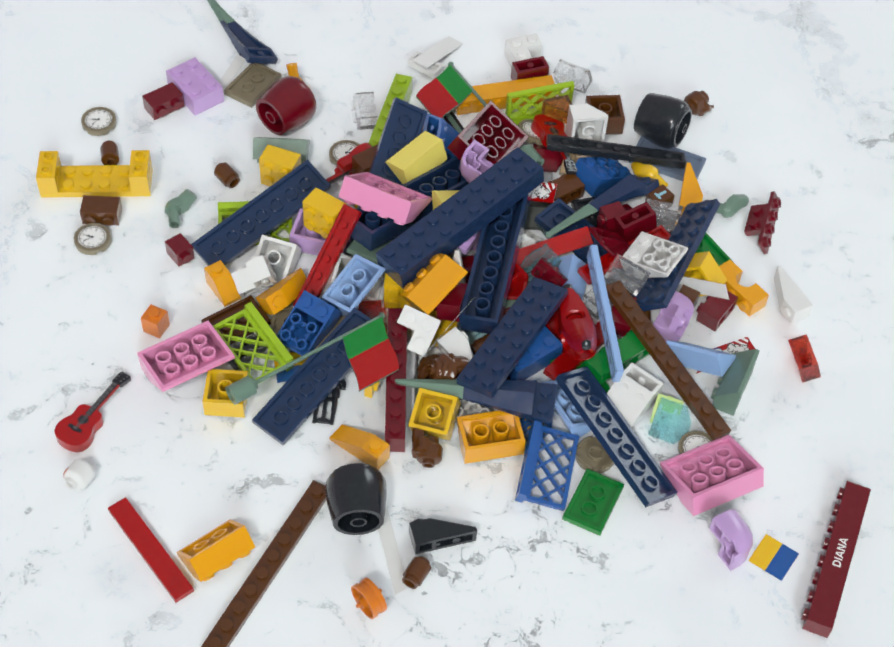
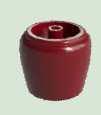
M285 76L277 80L256 102V111L264 126L279 136L308 123L313 118L317 108L311 89L305 82L293 76Z

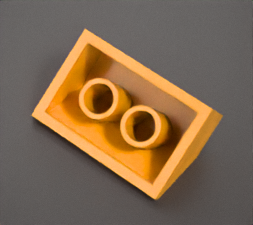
M439 253L434 255L429 261L430 264L417 273V278L413 282H409L403 288L404 292L401 294L414 309L427 315L468 273L446 254Z
M499 410L457 417L459 442L464 464L524 455L526 441L518 416Z
M229 519L176 553L192 576L202 582L213 578L214 573L229 568L236 559L248 556L251 550L255 548V545L245 525Z

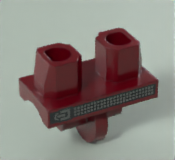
M544 257L531 270V275L561 287L568 281L559 272L560 269L552 266Z

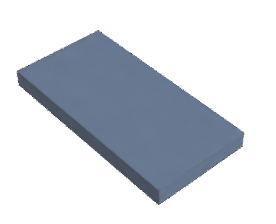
M642 136L636 145L684 153L686 164L687 162L691 163L697 179L707 159L676 147L671 149L660 147ZM650 164L656 167L660 174L683 181L685 169Z

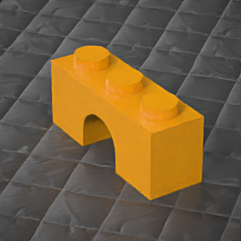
M728 260L719 266L727 278L725 282L727 291L738 297L736 305L741 311L750 317L766 306L769 294L757 283L750 287L738 284L743 271L733 261Z

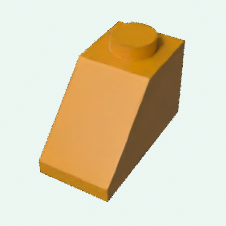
M221 260L204 268L206 283L224 307L241 299L231 273Z

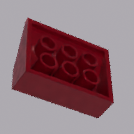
M490 100L447 148L461 160L467 147L476 140L490 149L486 160L496 164L514 149L520 148L529 136Z

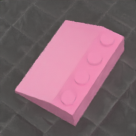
M369 172L345 176L339 193V198L344 199L345 203L349 205L357 204L361 206L360 209L367 212L374 211L381 218L387 219L389 217L394 219V223L399 225L413 222L432 200L430 196Z
M209 321L203 322L137 353L142 371L148 380L162 392L235 359V355Z
M730 435L660 462L663 472L678 492L677 496L681 503L693 516L764 487V468Z

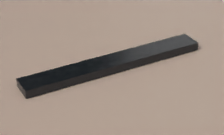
M547 134L546 137L547 150L683 169L686 166L685 155L682 152Z

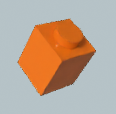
M150 304L141 316L143 332L160 339L170 325L168 311Z

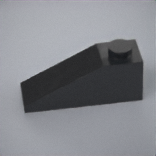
M432 518L416 519L409 523V535L416 555L476 541L477 528Z

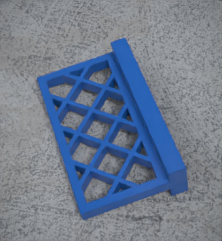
M534 420L528 434L515 501L520 503L528 501L560 511L565 510L579 440L578 435L542 426V422ZM543 432L550 434L554 441L546 444L542 438ZM561 440H572V447L566 450ZM557 443L562 453L554 456L549 447ZM546 450L551 458L545 462H542L538 456L539 452ZM563 455L569 461V465L562 468L557 460ZM553 461L558 471L550 474L545 465ZM542 468L547 477L539 481L535 471ZM561 473L565 483L558 486L553 477ZM550 480L555 489L547 493L542 483ZM538 486L543 494L539 498L530 496L531 489ZM558 492L562 498L561 504L553 502L550 495Z

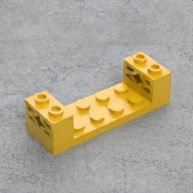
M131 150L130 165L62 166L58 151H40L36 173L41 198L83 197V195L111 197L151 196L153 168L150 151Z

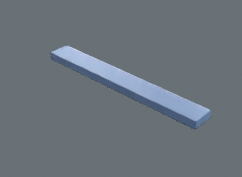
M591 245L587 253V262L611 379L613 382H620L624 369L598 246Z

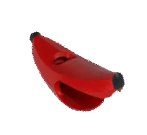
M565 284L563 288L568 289V295L558 307V324L562 345L568 356L578 361L588 360L595 355L597 349L595 323L583 300L572 289V285Z

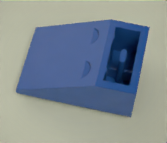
M427 113L421 133L427 131L443 140L447 155L446 161L456 157L447 147L459 133L443 118Z
M584 157L578 158L575 164L577 168L576 176L585 184L584 190L591 197L600 195L613 184L631 174L630 170L619 163L617 159Z
M304 290L276 336L284 346L303 356L314 350L332 331L342 313L335 307Z

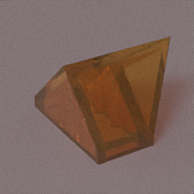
M568 95L547 98L543 101L541 114L567 124L569 105L573 104Z

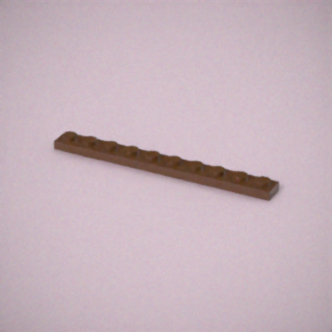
M619 280L606 285L608 298L711 439L714 441L729 435L732 430L671 348L666 344V341L622 282Z
M315 480L312 481L201 647H230L326 502L325 485Z

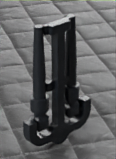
M344 378L332 391V397L328 395L324 400L321 418L317 419L319 406L313 412V424H334L340 390H346ZM328 401L332 402L330 420L326 419Z

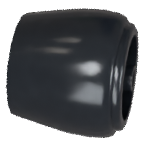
M648 93L642 100L636 113L634 131L660 147L667 149L677 147L682 142L689 128L692 109L687 102L681 99Z
M362 463L347 464L335 469L326 480L325 488L327 506L333 527L338 532L348 535H364L378 530L384 524L387 501L386 480L383 474L377 468Z

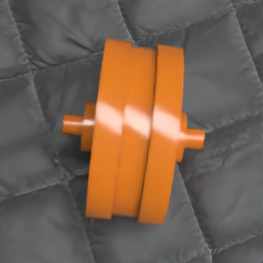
M365 577L360 583H356L351 587L352 595L357 603L355 605L356 608H360L368 618L374 619L378 614L387 610L386 601L381 593L383 592L382 589H378L369 578Z

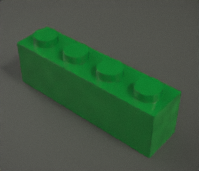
M632 330L621 339L617 338L624 370L631 363L636 364L650 355ZM604 346L592 358L584 360L583 366H587L600 385L611 379Z

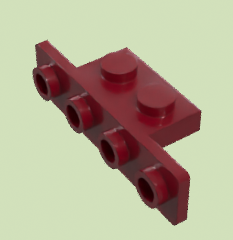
M775 191L771 192L768 204L751 206L744 230L746 236L760 235L758 244L763 254H768L769 247H771L772 234L775 232V222L778 220V211L781 208V199Z

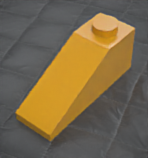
M687 162L677 211V216L680 217L688 204L702 202L703 199L702 191L689 162Z
M302 268L294 271L255 297L265 314L275 315L297 298L306 280Z
M342 424L329 437V440L365 464H369L378 470L390 458V445L372 433Z

